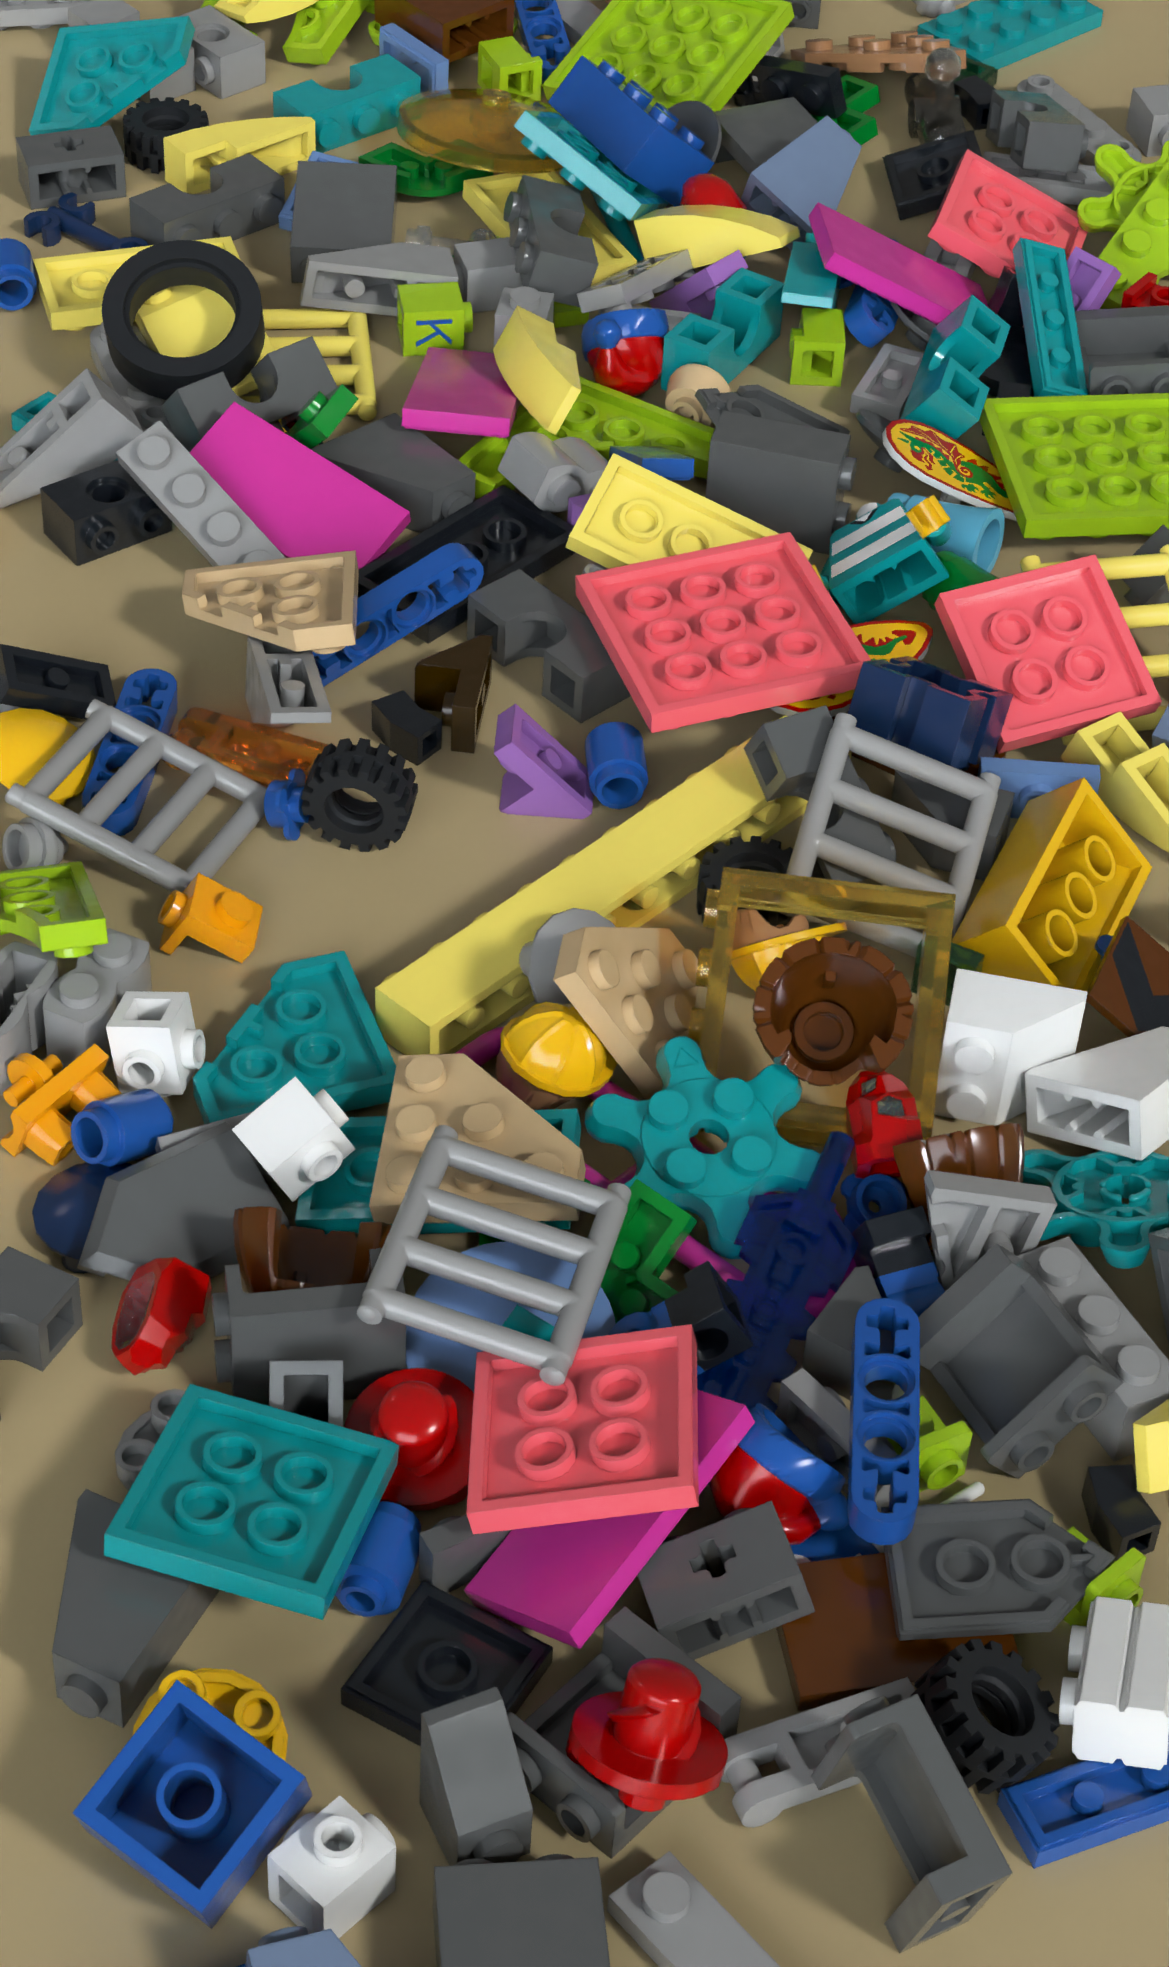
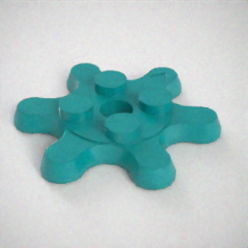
M685 1036L672 1038L659 1049L656 1056V1069L663 1084L661 1091L656 1092L651 1099L641 1101L624 1098L617 1094L608 1093L601 1095L586 1109L584 1125L587 1132L594 1139L602 1143L624 1147L632 1154L636 1161V1172L634 1177L624 1185L630 1189L634 1181L638 1179L681 1209L698 1215L706 1225L712 1249L722 1257L742 1259L750 1256L756 1250L760 1239L759 1228L752 1214V1206L757 1198L773 1191L788 1193L801 1199L818 1197L825 1192L829 1185L830 1170L825 1159L818 1152L792 1145L777 1132L776 1124L778 1119L798 1104L802 1093L799 1078L793 1075L785 1065L771 1064L761 1070L750 1081H744L739 1078L720 1080L707 1070L705 1056L693 1039ZM700 1128H704L706 1133L714 1134L724 1143L727 1142V1147L716 1154H705L692 1146L690 1138L698 1134Z
M1045 1149L1025 1151L1022 1183L1049 1186L1057 1202V1206L1040 1241L1070 1234L1071 1240L1077 1245L1084 1247L1100 1246L1107 1263L1113 1267L1130 1269L1144 1263L1150 1250L1148 1233L1169 1227L1168 1156L1152 1152L1140 1161L1101 1150L1081 1157L1065 1156ZM1122 1198H1128L1129 1203L1123 1204Z

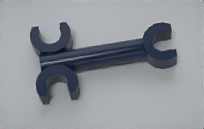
M73 192L64 194L59 198V208L51 206L47 211L31 212L24 218L25 236L30 238L38 233H42L43 245L45 247L58 244L61 241V231L99 251L149 246L147 241L141 238L125 237L120 239L92 225L96 221L95 203L90 201L77 207V194Z

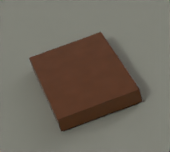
M885 1553L798 1563L815 1612L776 1627L797 1711L813 1709L908 1677L914 1687L917 1680L936 1662L961 1643L965 1644L971 1639H981L983 1645L992 1640L1002 1644L1003 1654L1007 1655L1012 1650L1019 1654L1013 1634L899 1641L896 1636Z

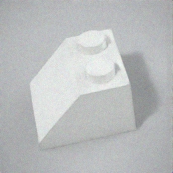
M957 968L931 1114L996 1126L1025 1113V1072L1033 1067L1075 1054L1088 991Z

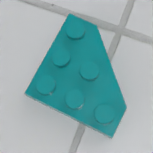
M181 16L59 28L30 124V135L99 127L183 67L187 62L195 33L190 17Z
M345 951L287 962L281 965L271 978V989L258 1005L251 1003L226 1035V1046L212 1063L206 1061L193 1077L194 1099L204 1125L256 1110L295 1076L312 1096L324 1089L343 1112L390 1102L396 1064Z

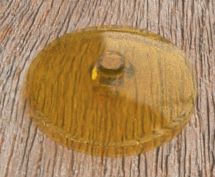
M451 88L415 94L404 100L399 107L397 123L399 136L414 149L438 160L477 170L511 174L548 173L559 171L563 167L556 160L548 156L543 160L528 150L520 142L525 135L514 127L525 110L554 112L562 116L550 104L500 89Z

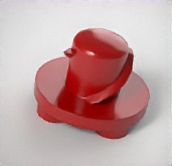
M403 1369L389 1373L371 1383L352 1404L345 1421V1428L387 1439L399 1445L398 1464L380 1502H393L404 1506L410 1511H425L444 1505H455L463 1501L468 1495L474 1393L457 1378L434 1369Z
M647 1658L636 1662L630 1667L623 1691L596 1695L584 1701L576 1709L565 1750L571 1761L583 1766L602 1782L619 1789L618 1796L625 1805L639 1811L655 1812L665 1806L666 1800L691 1799L718 1788L727 1763L728 1748L719 1730L700 1714L698 1704L702 1687L697 1676L689 1668L673 1660Z

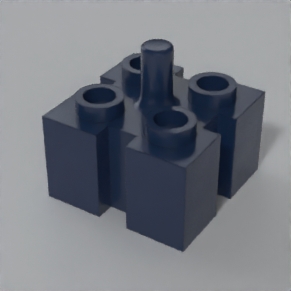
M910 656L891 658L890 662L882 659L863 662L847 714L857 719L855 726L857 728L959 770L968 771L971 763L974 765L980 763V757H994L1013 694L973 679L965 680L949 674L950 671Z

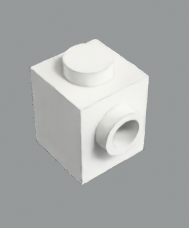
M125 992L106 1025L119 1091L127 1093L147 1088L155 1091L161 1097L183 1095L195 1070L202 1067L206 1052L204 1034L202 1030L195 1028L189 992Z
M296 1076L232 1129L292 1202L316 1182L323 1181L333 1175L340 1167L343 1159L355 1150V1147L340 1129L341 1126L349 1121L346 1114L324 1089L312 1096Z
M338 1796L318 1814L310 1812L299 1818L287 1831L282 1843L267 1855L269 1900L297 1926L306 1927L308 1934L332 1929L336 1936L340 1938L395 1891L396 1843L392 1834L376 1816L370 1813L361 1815L341 1796Z

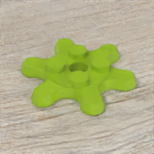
M1169 140L1165 142L1161 149L1160 159L1149 164L1135 161L1118 145L1105 144L1096 150L1094 156L1096 172L1111 186L1112 192L1105 197H1088L1080 202L1077 209L1078 224L1084 231L1089 233L1117 232L1169 160Z

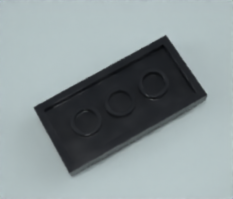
M501 485L359 569L358 598L449 543H460L466 546L482 564L484 575L481 584L476 590L518 569L534 579L575 553L565 548L574 526L547 510L539 509L530 500ZM417 592L409 593L401 599L396 611L408 608L416 599ZM468 597L417 628L411 634L429 644L467 620Z

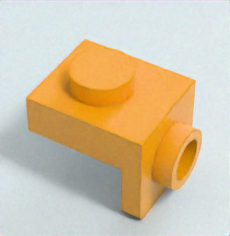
M198 872L183 892L176 889L173 890L164 902L158 916V923L164 926L159 950L171 955L184 938L189 936L243 963L255 948L263 906Z

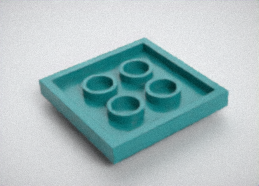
M525 110L514 125L516 129L525 135L520 142L528 150L543 160L547 156L556 160L563 166L559 174L577 189L583 191L586 187L597 193L601 197L597 203L599 207L617 221L621 222L623 219L628 221L636 220L653 210L664 209L669 204L663 198L623 173L558 113Z
M189 1384L104 1534V1556L323 1620L398 1464L399 1445L387 1439Z

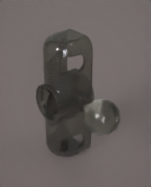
M940 47L933 50L926 58L925 73H911L904 85V94L908 105L910 138H918L920 145L966 132L961 116L960 98L954 93V81L960 74L961 61L960 57L950 48Z

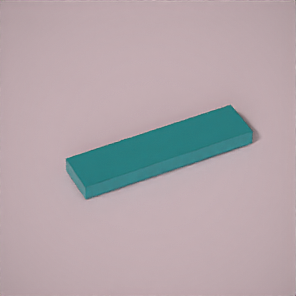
M1020 238L1012 250L1034 397L1088 395L1065 249Z

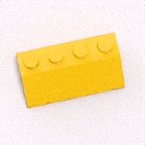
M1085 777L1027 802L948 948L956 957L959 965L965 970L1087 991L1101 963V955L1095 950L1096 941L1102 935L1113 936L1120 920L1125 916H1129L1152 866Z

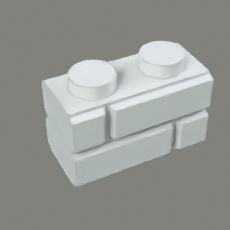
M1097 1596L1090 1603L1087 1627L1072 1625L1068 1671L1079 1672L1078 1678L1063 1677L1059 1705V1724L1073 1726L1072 1753H1075L1077 1759L1111 1764L1116 1759H1122L1126 1766L1161 1770L1164 1765H1167L1169 1751V1605L1142 1602L1140 1607H1134L1131 1600Z

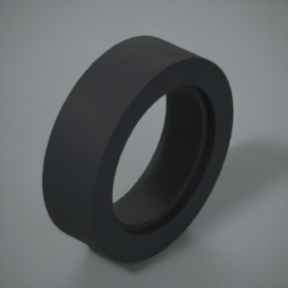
M176 240L159 243L143 249L131 256L116 270L103 296L102 319L112 361L119 373L131 385L150 396L167 400L177 389L222 371L230 387L233 388L250 373L261 355L265 339V326L258 284L242 261L218 246L201 241ZM178 285H196L208 288L221 295L234 310L235 321L227 337L215 348L192 357H170L151 350L137 338L133 331V323L140 307L152 295L163 289Z

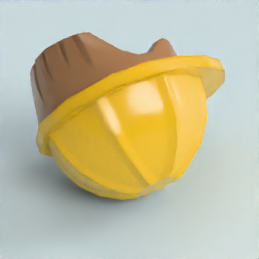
M756 909L733 910L726 915L728 953L725 956L727 962L732 964L740 979L756 992V988L760 986L759 980L766 968L776 957L782 958L784 950L804 940L815 938L820 941L823 937H832L846 932V922L809 929L806 917L797 914L792 917L787 925L773 926Z
M542 1002L530 1007L522 1016L512 1018L503 1028L500 1034L501 1048L497 1056L496 1076L498 1082L531 1109L546 1110L555 1109L576 1097H587L599 1091L609 1082L618 1063L572 1004Z

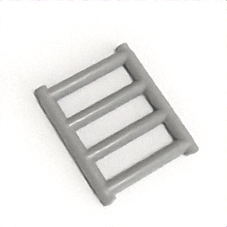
M94 699L87 708L85 714L87 720L25 786L14 783L5 795L6 803L16 807L22 813L46 824L52 829L171 892L175 889L183 892L198 872L212 879L265 815L264 797L267 787L127 713ZM108 732L138 746V749L79 814L48 798ZM160 759L191 774L132 842L101 826ZM213 786L243 802L186 871L154 855Z
M837 713L833 726L829 731L782 884L777 911L790 917L799 914L800 911L830 924L846 922L848 931L925 961V970L928 973L943 977L947 974L950 960L953 957V953L949 950L948 946L965 915L997 802L1001 778L989 772L981 773L979 777H976L855 727L857 719L847 713ZM849 751L970 800L971 803L963 830L842 781L841 777ZM833 804L955 853L956 856L948 883L825 834ZM817 857L941 907L933 936L929 937L808 888Z
M439 1125L434 1129L431 1139L427 1142L363 1291L362 1300L357 1309V1316L363 1322L371 1325L379 1324L382 1318H386L540 1370L539 1376L545 1383L552 1386L562 1385L573 1364L628 1210L627 1206L632 1195L631 1190L626 1185L617 1182L611 1183L605 1189L458 1140L457 1132L452 1127ZM449 1166L596 1216L586 1238L441 1190L439 1186ZM427 1215L576 1264L577 1267L569 1289L418 1239ZM409 1266L558 1316L550 1341L396 1291L405 1267Z

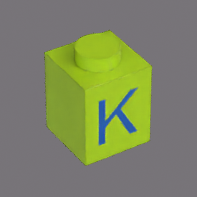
M458 282L397 285V331L403 357L423 356L429 347L464 350V333H471L473 331V311L471 302H463Z

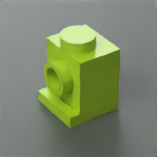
M513 36L480 41L478 44L477 83L498 109L541 102L543 60L540 56L531 57L530 53L526 52Z
M802 308L799 328L791 327L790 385L841 387L846 346L843 309Z

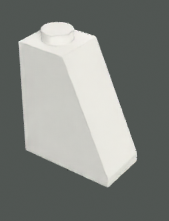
M1162 1026L1029 1069L1025 1072L1027 1132L1140 1161L1145 1159L1169 1140V1027Z

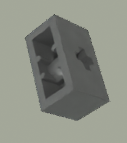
M111 125L15 137L19 182L31 210L59 206V198L71 192L77 194V204L126 197L124 153Z
M772 1500L754 1508H742L732 1511L723 1517L721 1521L686 1535L667 1537L638 1574L658 1632L693 1660L815 1612L802 1573Z

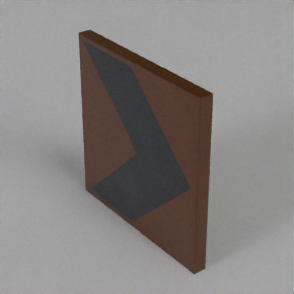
M1125 916L1120 920L1087 990L1086 1002L1127 1037L1162 1026L1169 1027V952L1132 919Z

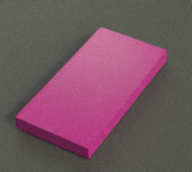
M817 202L809 214V221L825 269L937 325L971 295H974L989 308L981 285L819 202Z
M429 347L403 405L402 426L406 429L506 438L510 435L520 401L504 380L496 364L494 353Z
M235 401L189 452L286 558L356 550L359 570L381 557L411 522L410 511Z
M697 1390L698 1485L700 1495L754 1425L755 1420L746 1405ZM689 1508L511 1530L464 1591L477 1608L581 1649Z

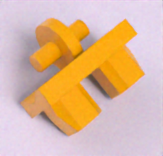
M93 1044L64 1069L61 1060L54 1054H49L46 1058L40 1060L35 1055L20 1053L7 1065V1074L12 1085L3 1092V1097L10 1106L17 1108L12 1111L10 1116L13 1130L2 1138L0 1145L14 1158L28 1147L52 1166L57 1165L74 1149L71 1139L72 1123L64 1116L72 1109L77 1113L83 1111L85 1106L92 1101L122 1094L112 1081L103 1074L109 1055L98 1045Z

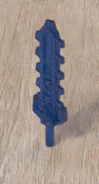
M833 1131L829 1134L805 1189L800 1187L795 1193L755 1196L733 1243L742 1246L738 1256L750 1266L743 1281L727 1279L726 1281L727 1285L739 1299L754 1346L698 1375L697 1390L744 1404L747 1407L760 1402L775 1414L778 1405L767 1396V1392L772 1382L781 1383L782 1380L792 1375L797 1361L786 1352V1349L791 1339L806 1341L807 1330L816 1319L805 1309L809 1296L825 1298L829 1288L837 1292L858 1247L857 1241L834 1211L836 1204L830 1202L855 1146L854 1140L849 1135L839 1131Z

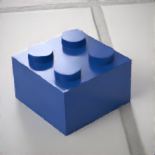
M176 1680L72 1813L85 1831L212 1929L313 1795L303 1774L179 1680Z

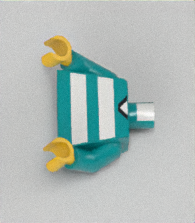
M934 494L909 511L906 510L900 499H891L884 504H865L858 510L856 520L836 530L831 535L829 557L821 573L819 574L815 564H812V567L834 602L840 603L854 624L869 622L950 577L947 569L931 545L936 547L942 546L950 539L952 532L949 521L951 519Z

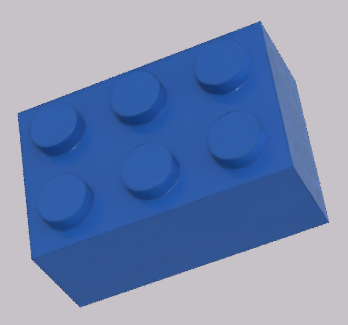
M582 55L548 103L623 173L673 206H679L682 198L683 184L686 180L699 173H708L715 164L701 151L705 142L684 125L679 130L675 128L679 118L658 102L652 107L649 103L654 96L636 81L631 79L627 85H624L622 82L626 77L606 60L603 59L600 65L597 66Z

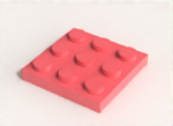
M967 149L956 167L927 236L935 240L947 252L959 254L980 266L987 275L1000 278L1004 266L1015 269L1012 249L1020 238L1063 248L1068 260L1076 246L1082 249L1088 232L1084 231L1078 224L1076 211Z
M1095 554L939 593L934 606L966 680L973 679L1013 694L996 747L998 754L1075 734L1078 730L1119 711L1122 712L1127 720L1154 713L1162 702Z
M692 1324L582 1338L565 1382L559 1386L545 1383L540 1378V1370L485 1351L476 1353L466 1511L473 1535L699 1507L697 1343Z

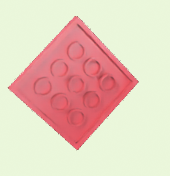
M791 532L575 576L576 596L651 733L678 729L692 724L729 718L738 714L854 690L863 662L872 661Z

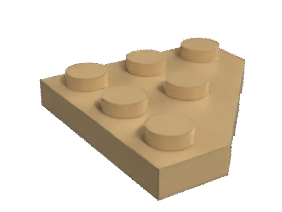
M356 550L185 570L182 588L185 615L296 652L312 650L317 654L338 652L345 648V646L356 645L359 577Z
M583 927L563 934L553 978L554 982L646 1100L651 1099L656 1092L661 1091L663 1088L661 1077L656 1069V1056L659 1049L672 1038L678 1036L689 1038L690 1030L694 1026L698 985L702 981V971L697 957L691 950L685 949L670 928Z
M457 1053L398 1056L369 1204L374 1222L393 1224L427 1142L431 1139L434 1129L439 1125L452 1127L457 1132L458 1140L584 1181L586 1166L582 1149L467 1055ZM449 1166L439 1186L441 1190L534 1221H579V1209ZM427 1215L424 1223L450 1222Z

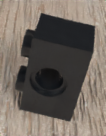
M118 460L40 488L44 534L76 566L173 531L172 521L119 464Z

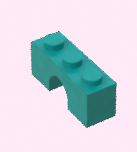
M387 53L350 66V89L348 90L328 89L310 79L273 92V117H311L314 119L316 151L324 153L420 119L421 76Z
M742 267L716 289L715 306L711 320L690 313L664 336L660 389L667 391L670 376L677 368L686 364L708 366L719 372L729 384L780 336L783 312L781 296L784 283Z
M974 295L967 298L933 328L900 419L922 422L942 431L955 440L977 423L990 389L978 378L991 364L1000 358L1011 326Z

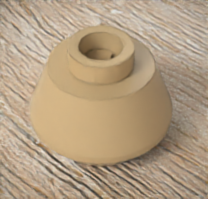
M686 364L677 368L668 380L665 409L715 428V425L704 411L695 394L698 389L717 388L720 393L732 391L724 377L716 370L701 364Z

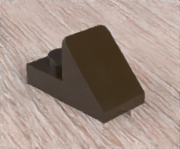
M479 635L422 659L415 666L414 702L423 710L442 712V726L451 727V751L473 754L475 752L492 679L493 636Z

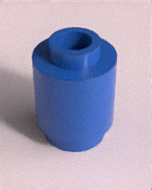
M4 238L0 239V307L11 311L19 310L30 303L37 290L32 255L24 243L15 239Z
M608 722L597 726L588 734L585 740L590 790L600 803L612 809L631 807L642 798L643 792L648 785L643 737L638 729L624 722Z
M143 1088L92 1101L87 1104L83 1111L79 1112L72 1121L71 1139L77 1154L82 1160L89 1164L98 1163L112 1167L157 1154L155 1149L157 1137L172 1134L173 1116L169 1106L158 1093L151 1089Z
M379 1502L335 1594L341 1604L351 1613L363 1617H373L390 1614L399 1608L419 1558L421 1523L409 1509L393 1502Z

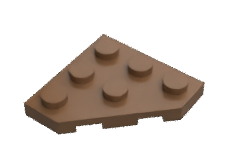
M918 31L891 32V39H875V35L870 34L848 36V44L833 45V40L829 38L809 39L805 41L806 48L791 49V60L825 66L830 65V67L847 70V72L881 73L885 71L884 66H889V70L906 71V73L966 69L965 49L950 46V39H934V35H918Z

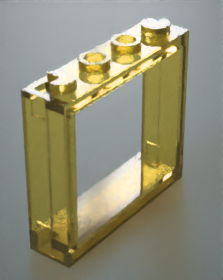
M723 867L720 890H707L703 927L715 928L713 948L700 947L695 986L707 987L705 1008L692 1007L688 1038L693 1039L703 1052L707 1070L714 1077H717L738 907L923 929L907 1088L915 1097L923 1140L932 1137L956 894ZM798 1102L793 1109L785 1112L778 1119L776 1124L777 1132L788 1143L850 1151L846 1127V1108ZM878 1112L879 1114H885V1115L904 1116V1115H900V1114H892V1113ZM700 1128L699 1131H698V1132L706 1133V1132L704 1131V1128Z

